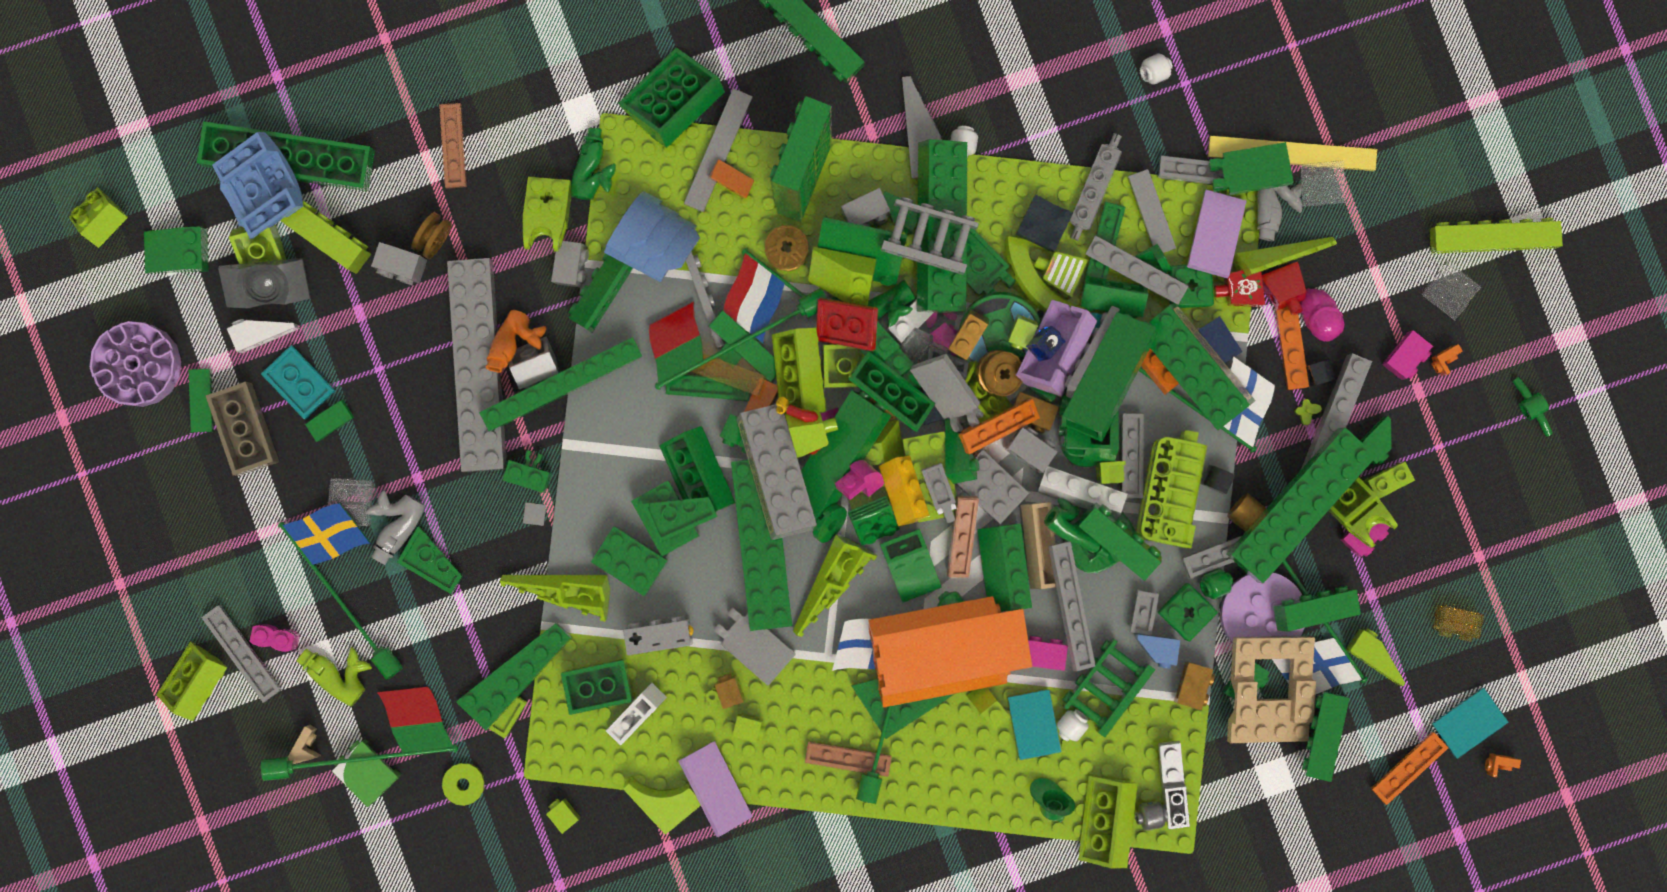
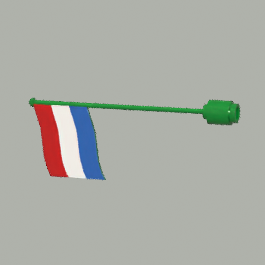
M744 248L742 250L744 258L740 272L727 295L723 311L751 335L770 323L779 305L784 285L800 297L806 295L748 252V248ZM765 332L754 338L763 344Z

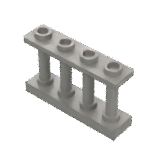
M901 197L900 200L896 199L894 206L900 207L895 227L891 239L883 241L881 251L963 275L967 264H963L961 258L970 228L975 230L978 228L979 223L974 222L975 218L965 215L962 218L956 217L954 212L945 209L939 212L933 210L934 206L921 203V206L912 204L913 200ZM908 210L921 213L912 245L910 244L909 247L902 246L899 240ZM931 216L941 219L933 250L930 253L921 251L920 245L928 217ZM949 222L962 227L954 255L950 259L942 257L941 250Z

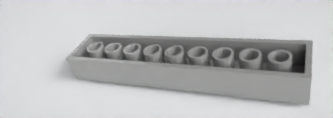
M490 258L447 261L461 472L506 469L504 426L489 433L479 412L503 401L501 373L486 369L488 363L486 358L492 341L498 332L493 261Z

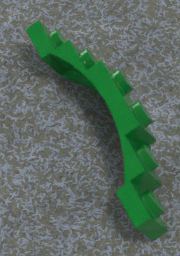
M835 296L831 299L836 301H842ZM877 321L876 350L870 352L915 388L921 390V385L910 371L914 364L903 353L898 343ZM859 349L860 352H861L863 355H865V354L869 351V350Z

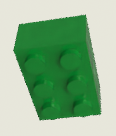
M669 480L631 501L662 557L700 536L696 527L663 542H658L642 504L680 500Z
M613 526L591 563L636 592L646 596L669 560L622 529Z
M626 659L561 673L569 715L634 701Z

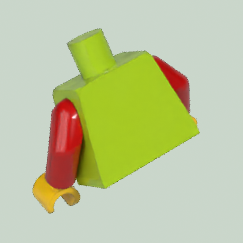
M779 397L776 401L777 413H787L785 416L797 458L806 454H816L821 448L829 444L826 433L838 430L835 418L822 421L819 410H807L789 405L788 399L784 397Z

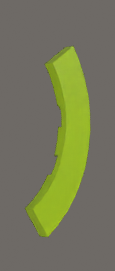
M1011 236L1005 238L1007 259L1015 273L1014 277L1026 296L1040 310L1046 313L1052 300L1068 304L1070 307L1075 306L1085 309L1062 299L1041 280L1031 262L1027 239Z

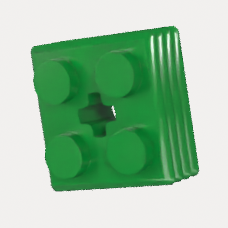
M1187 265L1170 266L1172 270L1168 272V275L1184 284L1192 281V284L1196 286L1192 291H1190V288L1187 289L1178 305L1179 308L1210 307L1214 305L1212 274L1188 268Z
M883 496L848 512L861 545L873 544L877 539L884 536H892L900 529L887 496Z
M1185 583L1163 605L1158 614L1186 641L1190 642L1218 614V611L1189 583ZM1184 608H1192L1191 617H1184Z

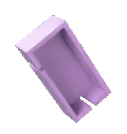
M1052 300L1016 376L1027 386L1062 397L1066 388L1067 375H1072L1075 364L1080 358L1097 320L1088 310L1075 306L1070 307L1068 304ZM1055 334L1058 337V344L1050 351L1051 349L1044 342L1049 335Z

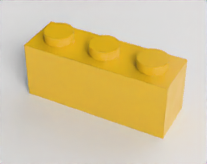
M910 455L893 458L880 465L879 469L898 526L912 524L930 516Z

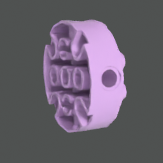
M128 321L112 327L99 336L91 351L90 370L96 385L99 387L98 389L104 396L118 404L144 407L160 402L172 392L180 378L181 358L177 345L166 332L153 325Z

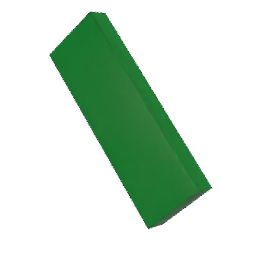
M212 369L189 370L192 433L214 432V420L206 399V395L212 394Z

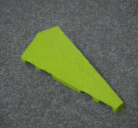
M1333 237L1236 253L1233 263L1236 271L1243 270L1247 277L1334 246L1337 242Z
M835 535L793 632L797 636L802 637L804 629L811 622L815 623L818 620L817 616L824 608L829 609L850 587L849 582L857 574L861 575L864 572L863 567L870 560L874 561L877 555L849 538Z
M502 575L500 579V584L503 587L510 585L518 588L520 593L524 594L527 591L536 594L537 599L566 609L568 607L579 609L583 615L587 616L590 613L599 616L600 621L606 622L610 598V586L607 575Z

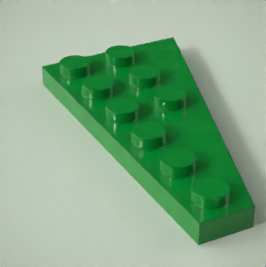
M878 679L851 685L882 732L888 707L882 706L878 691ZM954 694L892 706L885 739Z

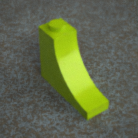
M631 776L625 781L623 790L665 835L701 806L690 783L672 790H655L640 784Z

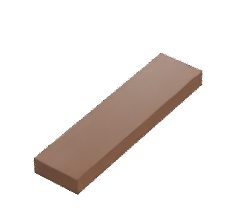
M461 103L440 104L445 188L467 187Z
M956 496L955 505L957 509L954 512L955 521L952 528L947 569L948 577L969 578L979 503L977 496Z
M808 741L805 763L867 773V770L872 771L876 752ZM880 753L876 769L880 776H889L892 755Z

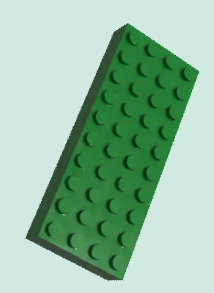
M807 96L804 102L799 101L795 111L796 122L790 123L787 131L788 142L787 144H782L778 154L779 165H774L770 174L777 213L800 223L832 146V106Z

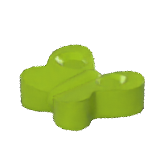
M1305 399L1301 403L1302 406L1296 408L1294 412L1296 415H1300L1303 425H1309L1312 415L1321 412L1322 408L1320 405L1311 404L1308 399Z

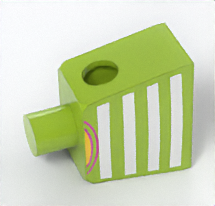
M1054 252L1050 260L1039 255L1034 267L1045 271L1041 279L1045 284L1070 299L1088 260Z

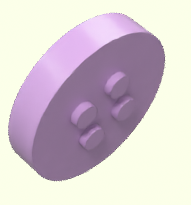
M1272 573L1264 583H1258L1249 574H1245L1236 579L1232 584L1231 592L1222 597L1219 610L1222 629L1232 644L1233 637L1301 636L1304 628L1289 632L1277 631L1273 605L1281 604L1283 599L1293 598L1294 600H1299V596L1302 594L1290 580L1282 575Z

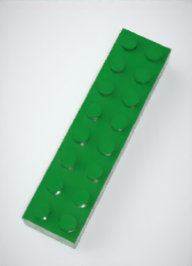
M203 121L197 163L203 167L213 168L212 165L255 133L265 132L287 160L297 181L369 192L375 150L370 146Z
M935 139L918 142L919 206H921V203L934 206L933 210L939 212L945 209L954 212L956 217L962 218L963 215L967 216V142ZM928 217L920 245L922 252L930 253L933 250L941 219ZM949 222L941 250L943 258L950 259L953 257L961 225ZM967 241L961 258L963 264H967ZM917 262V312H966L967 267L965 273L961 275Z
M1345 427L1338 428L1226 554L1256 582L1264 583L1376 458V455Z
M733 461L731 466L750 631L791 627L792 617L783 538L771 540L749 461Z

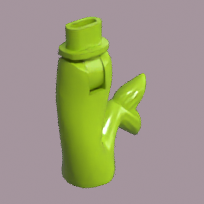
M350 647L347 658L345 682H343L335 664L317 652L313 653L306 648L296 661L303 666L302 670L306 671L326 692L350 707L358 701L365 691L357 677L358 672L372 669L369 663L359 660L358 653L353 647Z

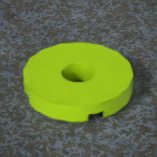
M471 763L456 764L447 770L443 777L442 788L444 795L456 805L465 806L472 804L481 797L484 791V776L479 768ZM461 778L469 781L468 789L462 790L459 788L458 781Z

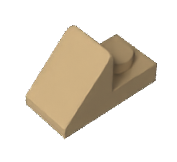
M312 725L304 727L288 756L289 760H293L294 764L321 756L307 747L313 744L317 736L314 734L317 728Z

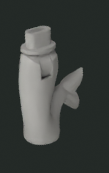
M1301 183L1291 189L1287 185L1257 191V222L1259 224L1257 229L1260 230L1259 239L1274 241L1275 233L1279 231L1282 209L1276 192L1293 209L1299 213L1302 212V202L1300 200L1302 193Z
M383 490L378 497V504L369 507L365 514L376 516L401 515V517L381 530L374 545L375 551L371 557L386 565L389 558L394 557L393 554L401 548L415 529L425 505L407 494L398 502L390 504L387 494Z

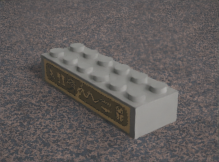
M776 404L742 412L736 419L771 540L811 531L817 525L785 415L777 413Z

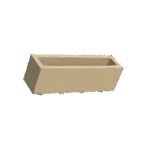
M1051 502L1021 505L1030 589L1056 587L1048 546L1056 544L1055 534L1044 524L1046 515L1052 509Z

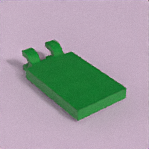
M1286 142L1223 153V159H1209L1210 172L1223 170L1224 179H1213L1214 192L1229 189V194L1234 195L1293 185Z
M970 228L967 238V284L979 296L983 292L985 294L997 292L993 287L1000 280L1010 288L1015 284V279L1006 272L1010 266L974 229Z

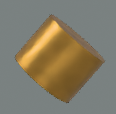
M1245 493L1231 508L1227 517L1246 532L1266 510V507L1249 493Z

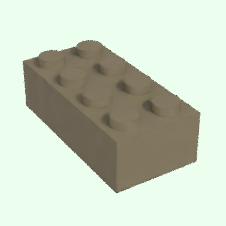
M243 382L206 395L233 476H241L279 462L252 383Z

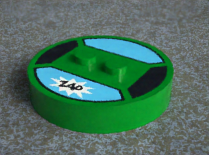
M993 292L976 299L964 312L959 329L971 309L990 320L966 361L970 363L976 360L979 363L980 359L987 352L1001 350L1013 353L1023 362L1028 349L1024 347L1022 350L1011 346V342H1008V336L1017 314L1037 321L1038 330L1041 319L1036 309L1023 297L1010 292Z

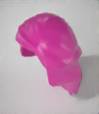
M1307 288L1305 300L1300 302L1303 309L1301 314L1303 315L1305 325L1317 339L1324 342L1331 341L1339 336L1344 329L1343 314L1338 309L1334 299L1323 289Z

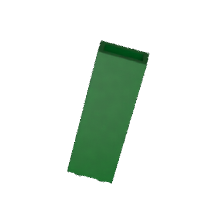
M1116 312L1062 415V426L1101 442L1103 441L1156 338V327L1149 322L1136 320L1128 314Z
M851 390L834 417L838 430L826 433L829 444L821 448L816 454H811L801 470L815 520H818V518L821 520L824 516L822 514L823 511L830 505L837 504L842 493L836 488L835 483L851 471V464L865 459L892 416L877 401L876 403L870 401L871 397L862 390L859 393Z

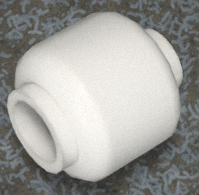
M1160 53L1143 60L1140 68L1141 77L1150 84L1164 81L1171 75L1172 62Z
M959 126L958 129L953 130L950 141L967 142L968 158L969 155H973L976 152L978 135L971 127Z
M1077 709L1074 711L1068 710L1057 723L1060 731L1058 733L1059 736L1065 741H1078L1089 728L1088 718Z

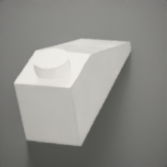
M917 298L908 306L913 308L911 313L900 317L895 325L888 327L902 344L933 314V312H917Z
M244 319L233 322L232 327L227 328L236 352L244 353L300 329L299 325L294 323L244 321Z
M651 683L606 732L621 746L667 697Z

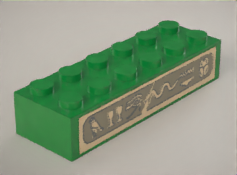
M1176 303L1169 305L1149 322L1156 327V338L1150 347L1151 350L1217 431L1255 402V399Z

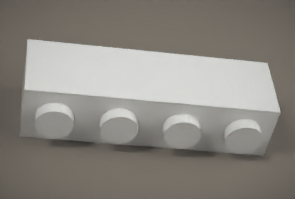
M1049 466L1044 472L1038 489L1039 493L1056 499H1065L1071 504L1085 509H1089L1096 502L1100 506L1103 504L1111 510V515L1116 519L1120 517L1128 495L1127 493Z

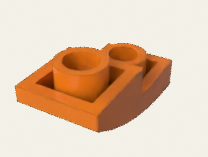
M761 378L744 412L771 406L778 394V386Z

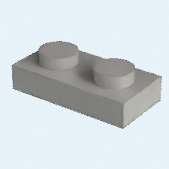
M1137 590L1129 632L1152 635L1159 594Z

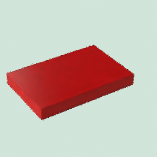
M825 298L818 299L816 328L818 341L869 351L876 350L878 308Z

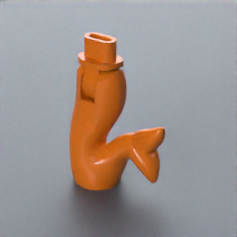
M511 310L492 341L486 358L488 362L486 369L501 373L503 368L508 366V363L511 362L516 353V335H519L522 339L527 340L531 346L540 350V338L544 335L546 326L531 330L529 329V317L523 312Z

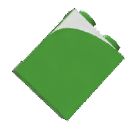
M366 739L361 742L357 740L349 748L351 752L346 757L341 756L339 759L378 754L368 745ZM383 759L334 764L336 768L332 771L367 807L371 806L402 775L397 769L393 770Z

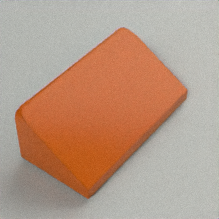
M719 159L708 176L711 180L742 198H747L754 182L750 177Z

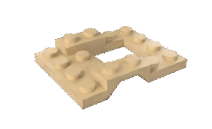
M1233 637L1231 683L1235 693L1234 711L1228 719L1227 741L1229 743L1308 741L1309 724L1312 723L1315 708L1316 681L1312 679L1315 637ZM1255 659H1290L1288 698L1257 699L1258 682L1254 681Z

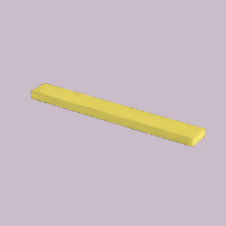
M1210 136L1208 158L1223 159V153L1283 142ZM1286 142L1291 165L1365 171L1376 170L1377 149Z

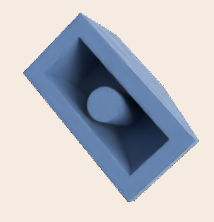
M1135 634V639L1151 660L1158 663V667L1171 669V665H1177L1180 640Z

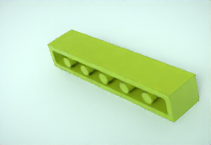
M1543 218L1541 222H1533V219H1521L1520 223H1512V220H1500L1499 224H1491L1490 220L1478 221V225H1470V221L1457 222V225L1449 226V222L1436 223V226L1430 229L1431 254L1556 249L1563 246L1561 221H1554V218Z

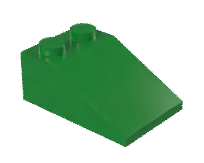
M179 227L145 231V273L209 272L208 230L202 227Z

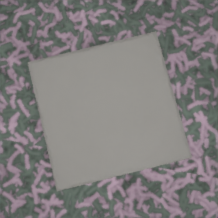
M525 502L523 523L544 526L546 505Z

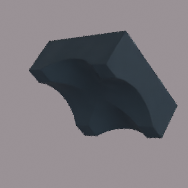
M1035 195L1016 235L1054 253L1073 212Z

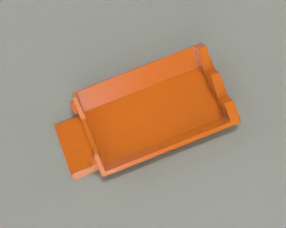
M993 596L868 620V630L873 647V661L878 676V691L883 707L1007 684V676L1010 675V671L1032 667L1023 609L1001 613L1000 606L995 604Z

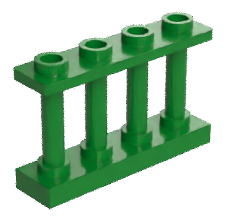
M1114 638L1110 641L1107 639L1100 648L1102 652L1098 657L1094 656L1095 667L1089 668L1085 675L1082 673L1075 681L1077 686L1072 692L1069 690L1062 699L1064 701L1062 705L1064 708L1068 709L1072 705L1097 723L1096 726L1098 728L1096 731L1103 737L1108 735L1156 670L1147 663L1144 666H1139L1116 649L1114 646L1118 641ZM1108 654L1134 672L1136 677L1131 683L1125 682L1102 665ZM1096 671L1122 689L1123 695L1119 700H1114L1089 681ZM1083 688L1109 706L1111 711L1106 717H1101L1077 699Z

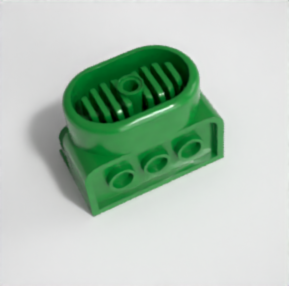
M1066 387L1065 393L1061 397V404H1059V416H1061L1058 430L1060 446L1064 456L1071 463L1081 467H1092L1101 462H1115L1119 450V410L1102 442L1062 426V415L1071 400L1070 397L1066 396Z

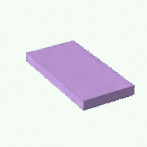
M1205 190L1187 264L1188 268L1224 278L1229 277L1246 200Z
M715 741L678 761L716 837L722 836L753 817Z

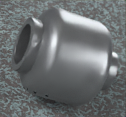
M1158 801L1141 803L1138 807V812H1135L1136 823L1140 824L1146 831L1163 828L1165 822L1168 821L1165 805H1161Z

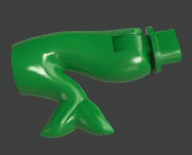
M588 128L587 136L583 137V140H586V142H582L579 159L573 172L571 197L593 200L600 185L607 193L611 189V178L616 171L615 163L603 168L601 172L592 175L599 166L603 156L602 129Z
M904 279L892 289L870 299L867 306L878 308L877 321L889 312L888 327H891L897 323L900 317L911 313L913 308L905 305L915 301L916 297Z
M1059 498L1058 503L1060 507L1052 508L1045 517L1044 524L1059 537L1082 546L1096 556L1100 554L1107 558L1110 554L1108 550L1083 531L1079 524L1069 523L1079 515L1080 508L1073 506L1065 499Z

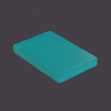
M293 345L286 349L261 373L305 420L336 391Z
M1482 687L1436 719L1431 725L1453 756L1458 759L1509 722L1485 688Z
M1046 689L1007 697L1019 760L1060 753L1061 747L1050 690Z

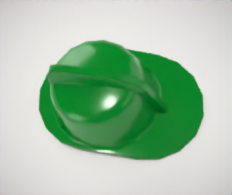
M1038 778L1031 783V796L1040 805V811L1045 818L1061 823L1065 816L1072 814L1075 810L1074 800L1052 780Z

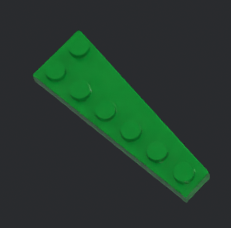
M555 623L457 700L456 703L487 731L572 637L558 623Z

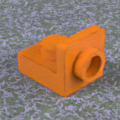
M1459 344L1452 345L1431 357L1433 361L1432 366L1436 373H1440L1441 376L1450 373L1446 363L1449 364L1458 359L1457 354L1463 352Z
M1490 753L1489 758L1485 762V770L1487 775L1497 777L1498 767L1499 769L1512 771V767L1520 768L1521 760L1515 757Z

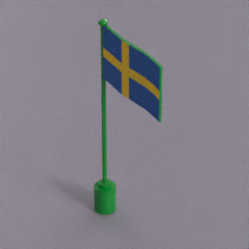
M341 503L323 507L301 520L288 524L280 522L278 528L285 532L374 649L372 653L374 657L371 661L383 677L388 680L403 669L401 663L388 647L384 649L383 647L378 648L314 565L334 559L354 547L370 544L371 542Z

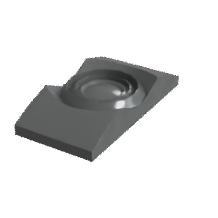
M303 258L218 267L227 307L252 308L264 304L284 305L311 298Z

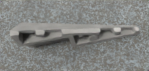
M908 76L902 77L910 165L912 179L918 180V142L928 139H942L928 109H926L921 99L920 93L912 81V77Z

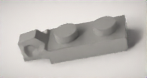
M942 463L921 470L938 515L944 514L947 523L954 522L955 517L952 510L957 509L956 501Z

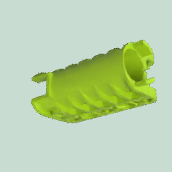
M1181 431L1179 439L1164 437L1155 440L1151 446L1143 487V498H1141L1135 532H1138L1147 541L1182 548H1192L1196 528L1192 524L1208 447L1207 445L1197 443L1199 432ZM1161 444L1167 447L1166 451H1164V448H1161ZM1158 463H1161L1163 466L1162 473H1159L1156 469ZM1153 486L1159 488V491L1156 492V490H1153ZM1150 496L1157 498V500H1150ZM1151 504L1155 507V513L1153 515H1151L1148 511V508ZM1146 519H1153V523L1146 521ZM1144 529H1151V532L1147 533L1144 531Z

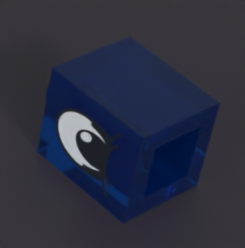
M1049 326L1040 329L1026 347L1041 362L1051 359L1066 341L1061 337V333L1056 328Z

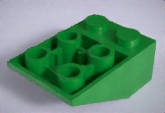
M920 529L880 544L902 603L942 588Z

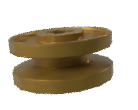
M436 212L431 213L422 223L411 245V249L416 252L424 248L423 256L427 259H431L439 251L452 227V223L447 219L439 224L440 215Z
M782 225L774 228L768 234L765 241V254L774 268L781 271H792L803 265L808 257L809 243L806 235L799 228L792 225ZM784 244H787V246L791 245L790 252L782 251Z
M1001 350L987 352L977 365V382L984 391L997 396L1011 395L1022 384V381L1016 376L1022 362L1018 356L1010 352Z

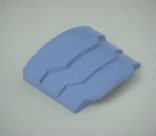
M265 132L255 133L212 165L221 181L220 190L229 202L238 225L245 228L250 239H253L265 229L270 228L284 217H289L303 207L301 191L292 169L279 148Z
M643 191L622 217L610 237L604 253L661 282L669 270L678 269L683 266L700 237L695 230L697 225L662 205V200Z

